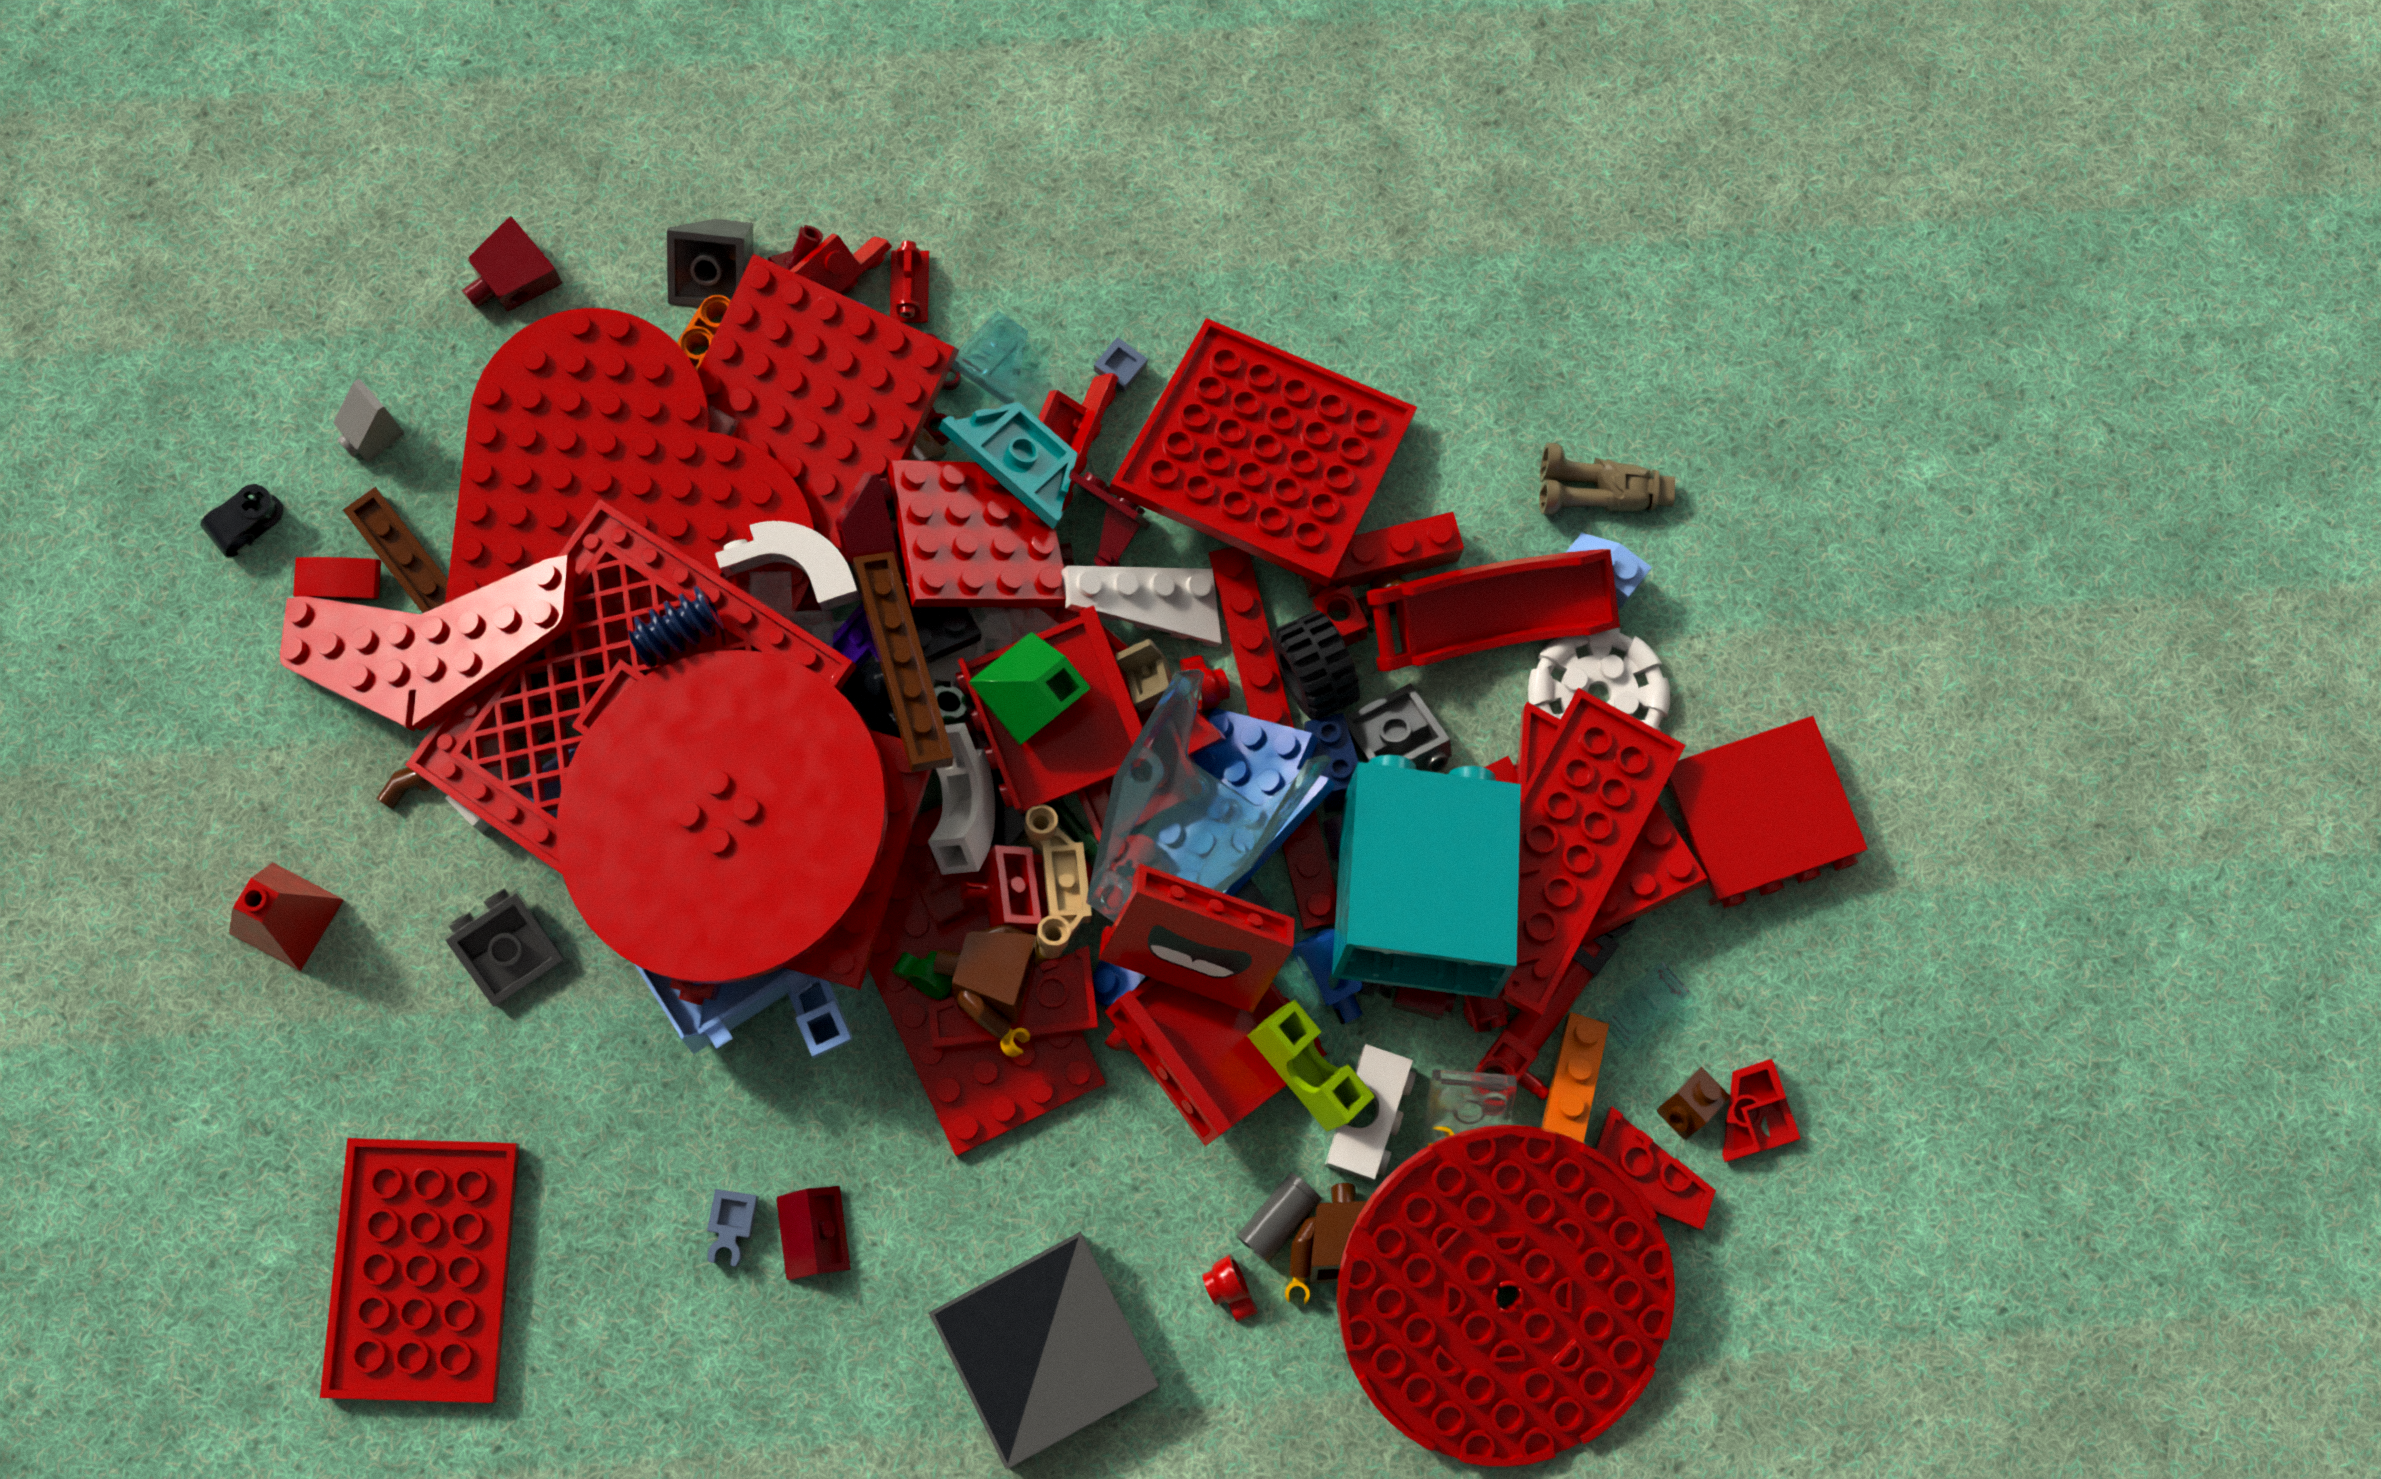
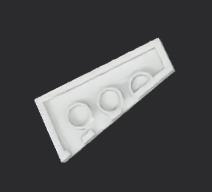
M1066 566L1061 570L1066 597L1065 609L1079 612L1094 605L1099 618L1109 621H1114L1115 619L1133 623V627L1147 631L1151 628L1170 633V637L1182 640L1190 638L1201 641L1204 646L1218 647L1222 644L1213 569Z

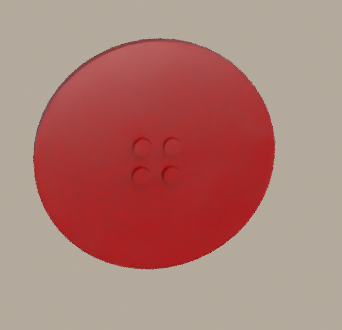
M747 650L713 651L671 662L637 680L602 711L581 740L568 766L561 788L556 824L557 851L561 872L568 892L588 926L606 945L630 962L660 976L682 982L724 984L745 981L772 973L790 965L824 942L846 920L869 886L880 860L888 824L889 797L883 760L870 729L852 703L830 682L797 662L777 655Z

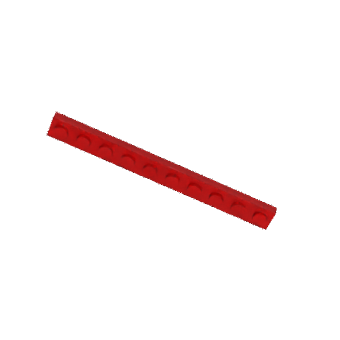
M1236 547L1209 552L1208 557L1211 569H1213V577L1248 715L1253 718L1294 728L1250 555L1248 552ZM1314 809L1282 844L1303 931L1335 924L1337 893Z

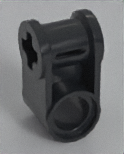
M250 484L243 487L221 506L206 514L201 520L200 526L225 557H235L239 554L237 550L245 544L252 545L255 539L281 519L283 505L278 498L271 495L263 486ZM249 495H253L254 498L251 499V498H249L248 496H249ZM259 502L262 505L260 510L256 506Z

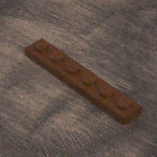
M891 551L853 557L854 574L910 771L914 773L952 766L954 756L894 553Z

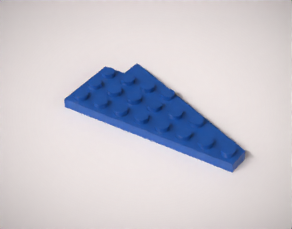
M1213 708L1208 716V720L1224 734L1226 740L1193 756L1208 793L1165 813L1153 841L1164 851V860L1169 863V874L1234 896L1327 797L1335 784L1327 777L1305 772L1319 740L1313 733ZM1100 960L1092 977L1095 1003L1109 1008L1129 990L1133 991L1151 977Z

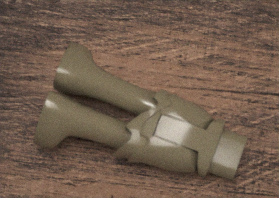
M1550 442L1545 444L1540 466V482H1543L1539 492V509L1541 514H1556L1563 507L1593 506L1604 507L1606 512H1638L1644 509L1655 510L1657 505L1672 507L1674 504V476L1659 475L1658 470L1650 472V470L1641 466L1619 463L1610 459L1595 458L1594 463L1574 462L1565 458L1561 445ZM1560 482H1594L1597 489L1563 486Z

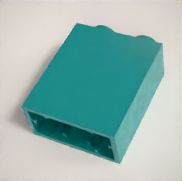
M1381 755L1372 758L1368 763H1357L1342 805L1332 964L1333 978L1497 999L1517 965L1521 784L1496 781V776L1492 771L1478 766L1458 767L1451 770L1448 774L1416 770V765L1412 760L1398 755Z

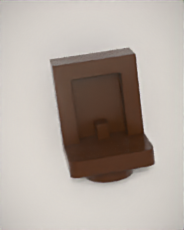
M1701 1066L1669 1099L1658 1107L1657 1112L1682 1139H1687L1708 1123L1731 1096Z

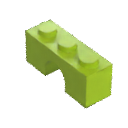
M1293 1000L1273 1011L1247 1037L1324 1130L1328 1132L1349 1123L1375 1096L1349 1064L1343 1067H1336L1319 1054L1314 1045V1039L1321 1033V1030L1297 1001Z

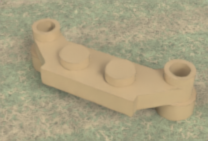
M1041 804L1033 806L1027 811L1024 829L1027 833V842L1032 847L1038 848L1042 855L1048 916L1043 918L1038 925L1036 939L1039 944V952L1045 958L1055 959L1062 954L1063 949L1066 948L1069 940L1081 924L1091 922L1092 912L1083 842L1075 843L1057 827L1058 816L1055 810L1050 806Z

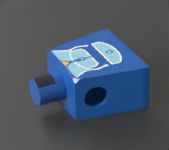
M1324 929L1294 944L1291 952L1319 1006L1327 1007L1332 1005L1342 1025L1363 1015L1354 996V993L1363 989L1361 981L1339 978L1338 985L1334 989L1329 987L1328 978L1332 973L1335 929Z

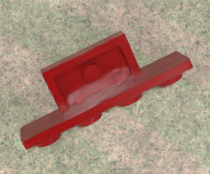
M832 233L790 271L837 293L845 294L857 284V278L864 271L873 269L883 262L886 257L885 253L892 245L888 240L874 236L852 254L839 235Z
M1113 373L1093 378L1082 405L1059 390L1049 391L1038 419L1078 453L1073 471L1079 475L1087 465L1086 455L1091 443L1098 437L1101 431L1102 424L1100 422L1104 412L1115 398L1116 390L1114 388L1119 377ZM1072 480L1064 499L1062 512L1069 506L1073 498L1072 489L1075 483Z

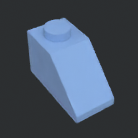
M1581 533L1566 552L1611 549L1617 606L1621 609L1652 567L1620 543Z

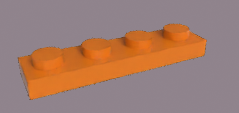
M1573 1012L1568 1014L1541 1128L1568 1135L1584 1143L1609 1024Z

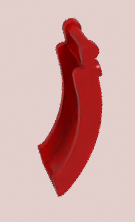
M1611 549L1566 552L1496 562L1437 574L1366 592L1368 605L1373 607L1380 654L1376 658L1378 671H1392L1411 665L1424 666L1457 656L1506 645L1568 636H1589L1620 627ZM1394 601L1402 652L1396 654L1388 603Z

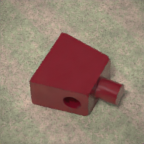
M510 216L469 256L468 262L479 278L461 291L475 309L495 297L508 312L562 284V281L554 266L513 217Z

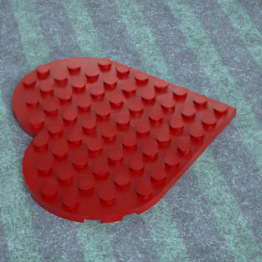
M604 308L572 309L541 318L514 334L493 355L476 384L468 416L445 603L548 558L557 557L600 499L790 621L797 610L803 606L812 585L809 576L805 572L790 564L770 563L726 577L719 568L715 553L723 551L724 545L735 540L746 539L747 542L753 541L749 525L759 522L784 521L803 525L814 531L816 529L811 511L800 488L788 471L777 460L744 440L710 432V408L700 376L683 349L668 334L642 318L618 310ZM631 569L632 583L647 580ZM620 571L603 575L605 590L622 586ZM593 584L590 586L585 595L594 593ZM662 589L663 602L678 600ZM651 591L634 595L636 610L653 606ZM623 598L607 602L608 617L625 613ZM596 604L579 608L581 623L598 619ZM650 619L644 620L646 624L651 622ZM627 625L610 628L612 644L629 640ZM724 630L726 645L741 642L740 639ZM599 631L583 635L584 650L601 646ZM704 634L701 635L698 651L716 648L715 636L708 638ZM572 637L555 641L557 657L573 653ZM671 647V658L688 654L687 647L686 651L682 653L676 652ZM545 650L542 652L539 658H546ZM630 652L613 655L614 664L621 659L627 664L632 665Z

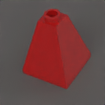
M272 862L250 878L232 907L229 934L301 971L344 899Z

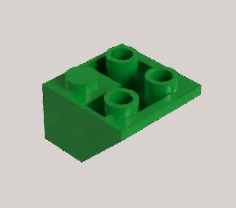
M1032 632L968 682L1019 746L1091 689L1062 653Z

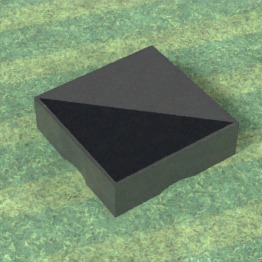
M1081 1231L928 1312L1006 1470L1159 1387Z

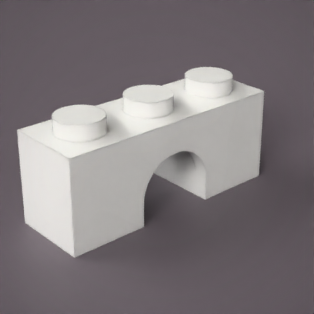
M1365 1044L1362 1048L1355 1073L1375 1096L1372 1099L1376 1110L1375 1118L1372 1124L1364 1128H1354L1345 1124L1337 1127L1324 1166L1370 1182L1375 1180L1377 1174L1384 1176L1391 1156V1152L1385 1150L1389 1134L1397 1135L1404 1112L1397 1110L1402 1095L1409 1097L1415 1081L1416 1073L1410 1071L1413 1060Z

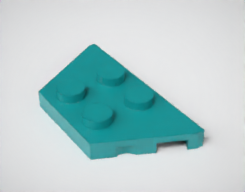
M1020 402L1002 405L999 409L987 408L974 411L972 417L955 420L953 416H949L942 420L939 430L1048 526L1052 529L1057 526L1063 512L1061 510L1071 481L1069 476L1074 469L1078 454Z

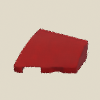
M1773 1059L1732 1072L1731 1097L1722 1153L1724 1162L1736 1160L1801 1139ZM1764 1117H1766L1770 1137L1764 1134L1761 1127Z

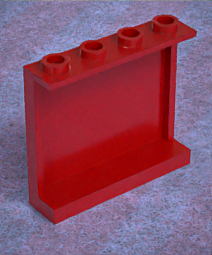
M1094 605L1080 610V617L1035 634L1062 653L1091 689L1020 746L968 683L1019 641L967 662L963 657L957 659L961 668L960 672L955 673L958 684L964 695L971 694L976 707L970 710L972 720L978 733L985 731L990 746L984 748L992 770L1000 769L1005 782L998 785L1007 808L1014 806L1020 815L1026 813L1033 806L1049 804L1156 761Z
M1814 716L1678 760L1664 786H1669L1700 866L1708 877L1707 883L1713 896L1708 900L1710 906L1722 903L1724 909L1734 907L1747 901L1745 894L1759 890L1761 896L1775 893L1784 889L1782 882L1795 877L1798 884L1813 880L1821 876L1819 869L1831 865L1834 866L1835 871L1846 869L1857 864L1858 860L1856 857L1868 850Z
M1150 978L1133 991L1129 990L1105 1011L1205 1147L1287 1085L1247 1037L1273 1011L1291 1002L1280 993L1273 982L1253 1013ZM1317 1036L1314 1039V1045L1319 1054L1324 1057L1327 1053L1321 1047V1042Z

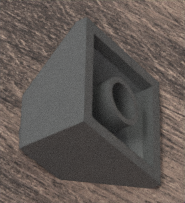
M712 219L669 227L667 229L668 303L699 307L706 298L712 295H722L731 300L753 255V223Z

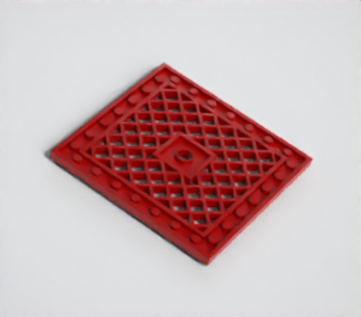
M600 499L557 556L568 555L576 561L572 616L570 626L566 632L437 720L405 764L408 768L560 874L562 872L557 851V818L547 812L558 809L559 798L546 800L544 784L560 780L562 788L570 764L568 750L578 747L586 732L602 711L637 680L676 660L696 654L722 650H757L781 656L816 672L839 691L857 667L846 656ZM631 569L647 580L632 583ZM620 571L622 586L605 590L603 575ZM593 584L594 593L585 595L590 586ZM697 585L712 600L721 617L724 630L741 640V642L726 645L724 630L715 624L716 648L698 651V645L694 646L686 640L688 654L673 657L666 661L660 659L655 667L648 668L643 664V661L636 652L630 637L629 640L612 644L610 628L627 625V630L633 632L636 630L634 617L639 616L643 621L650 619L649 610L652 608L661 616L666 615L662 589L678 599L677 601L670 602L678 609L680 608L678 595L683 593L691 601L695 600L693 587ZM651 591L653 606L636 610L634 595ZM623 598L625 613L608 617L607 602ZM596 604L598 619L581 623L579 608ZM599 631L601 646L584 650L583 635ZM572 637L573 653L557 657L555 641ZM545 650L546 659L537 661L542 652ZM625 652L631 653L632 666L621 659L618 660L616 665L614 664L613 655ZM603 658L604 674L588 677L586 662ZM575 664L577 680L560 684L558 668ZM547 671L549 687L533 690L531 675ZM520 684L521 693L512 695ZM599 687L590 699L589 689ZM578 692L580 707L563 711L562 695ZM550 698L552 714L536 717L534 702ZM523 704L524 720L508 724L507 708ZM496 717L497 727L487 729ZM575 720L571 727L583 735L567 739L565 722ZM554 725L555 742L539 745L537 729ZM526 732L528 748L511 751L510 735ZM498 738L500 754L484 758L482 742ZM470 752L472 754V760L469 757H467ZM557 753L559 769L542 773L541 756ZM529 759L531 776L515 779L513 763ZM501 766L503 781L486 769ZM532 787L534 802L516 790Z

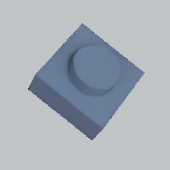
M1117 337L1094 364V372L1098 375L1108 373L1117 375L1119 379L1115 387L1125 393L1147 366L1148 359Z

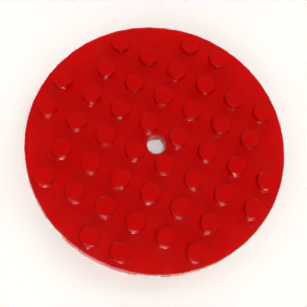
M1526 1125L1486 1126L1463 1131L1427 1146L1404 1161L1380 1184L1359 1213L1349 1234L1338 1275L1337 1313L1342 1343L1354 1374L1374 1406L1394 1427L1422 1447L1458 1458L1464 1463L1482 1466L1509 1467L1553 1459L1556 1457V1453L1567 1450L1580 1442L1586 1444L1610 1428L1629 1410L1656 1371L1654 1365L1660 1355L1664 1340L1669 1338L1674 1315L1675 1280L1671 1252L1656 1218L1657 1215L1644 1193L1622 1169L1591 1146L1559 1132ZM1507 1285L1516 1287L1517 1296L1513 1303L1507 1306L1497 1304L1496 1296L1499 1287L1502 1288Z

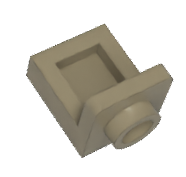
M1147 639L1134 644L1115 655L1117 664L1126 673L1133 705L1140 713L1177 696L1168 660L1152 640Z

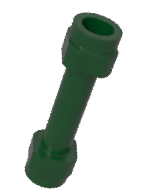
M1062 799L1048 804V806L1055 810L1058 821L1075 843L1083 842L1084 855L1087 862H1090L1095 854L1103 851L1104 845L1098 843L1094 832H1087Z

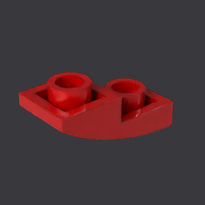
M296 557L293 597L307 596L343 600L379 599L381 560L350 557Z

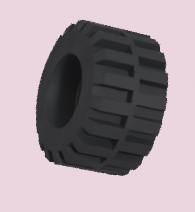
M1316 610L1272 631V646L1280 672L1293 699L1306 716L1311 720H1316L1358 702L1360 699V684L1353 660L1337 628L1324 613Z

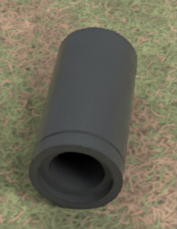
M1290 1172L1236 1237L1248 1248L1251 1247L1255 1250L1253 1253L1268 1264L1321 1202L1322 1198L1300 1177Z

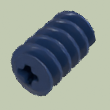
M699 586L693 587L695 600L693 601L688 599L683 593L678 595L680 608L678 609L669 601L663 602L666 614L664 616H661L653 608L650 609L649 616L651 622L649 624H646L639 616L634 617L636 630L633 632L628 630V634L636 652L648 668H653L657 665L656 655L664 661L670 659L672 656L671 647L678 653L686 651V640L694 646L700 644L701 632L708 638L715 636V624L724 630L723 622L716 607Z

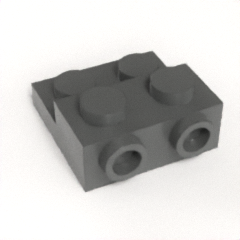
M1411 683L1345 716L1352 742L1362 755L1363 763H1368L1372 758L1381 755H1398L1412 760L1416 765V770L1438 772L1447 765L1448 758L1452 757L1450 738Z
M503 888L484 901L487 909L475 917L470 912H467L448 925L452 932L446 935L445 939L493 1007L564 960L563 955L540 925L539 919L517 889L509 894Z

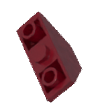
M875 471L864 472L835 520L843 557L853 565V557L893 551L903 587H905L904 580H907L904 559L903 556L898 557L895 544L896 541H900L898 525L895 517L889 518L886 505L887 502L892 501L886 478L880 479L879 473Z

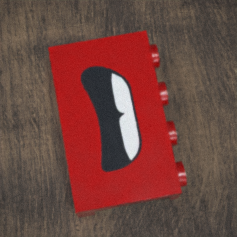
M1140 863L1133 875L1132 891L1113 926H1106L1102 932L1099 960L1253 1013L1294 948L1295 918Z

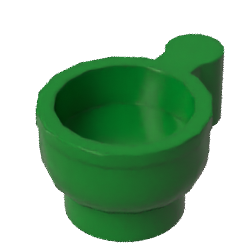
M930 951L926 958L918 959L907 952H903L892 968V972L896 976L909 981L916 989L930 998L939 1001L945 1000L952 990L953 977L934 973L936 951Z

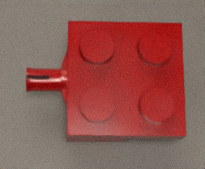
M995 845L989 850L982 864L984 882L971 883L964 881L960 888V892H963L961 898L984 900L988 908L990 927L999 924H1011L1036 936L1040 921L1048 916L1042 855L1033 854L1031 847Z

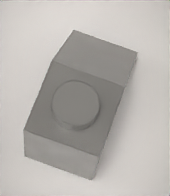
M357 379L352 384L333 421L334 425L343 434L337 438L339 443L352 457L360 453L367 463L405 434L387 409L360 379Z

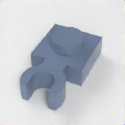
M715 1189L707 1231L719 1233L718 1240L708 1250V1261L710 1263H717L719 1251L723 1248H729L732 1252L730 1265L739 1266L742 1260V1250L738 1245L739 1237L751 1238L759 1196Z

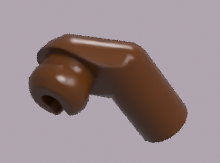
M402 768L393 773L376 800L393 810L407 789L416 786L422 791H429L433 784L410 768Z

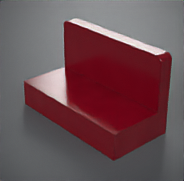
M840 1186L807 1188L778 1196L776 1202L786 1279L795 1280L813 1275L851 1270Z

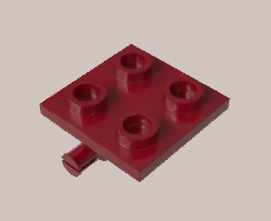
M1072 471L1069 478L1076 485L1107 505L1098 555L1094 557L1095 565L1120 567L1119 559L1139 528L1142 527L1147 531L1151 525L1143 517L1146 511L1125 498L1113 497L1112 493H1109L1110 487L1088 471L1084 477Z

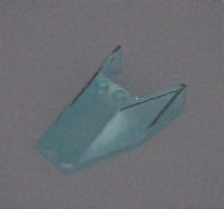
M1199 669L1176 671L1114 776L1086 903L1112 922H1115L1132 891L1133 875L1140 863L1223 893L1252 869L1332 758L1325 754L1307 759L1296 778L1262 805L1252 803L1190 760L1188 747L1205 673Z

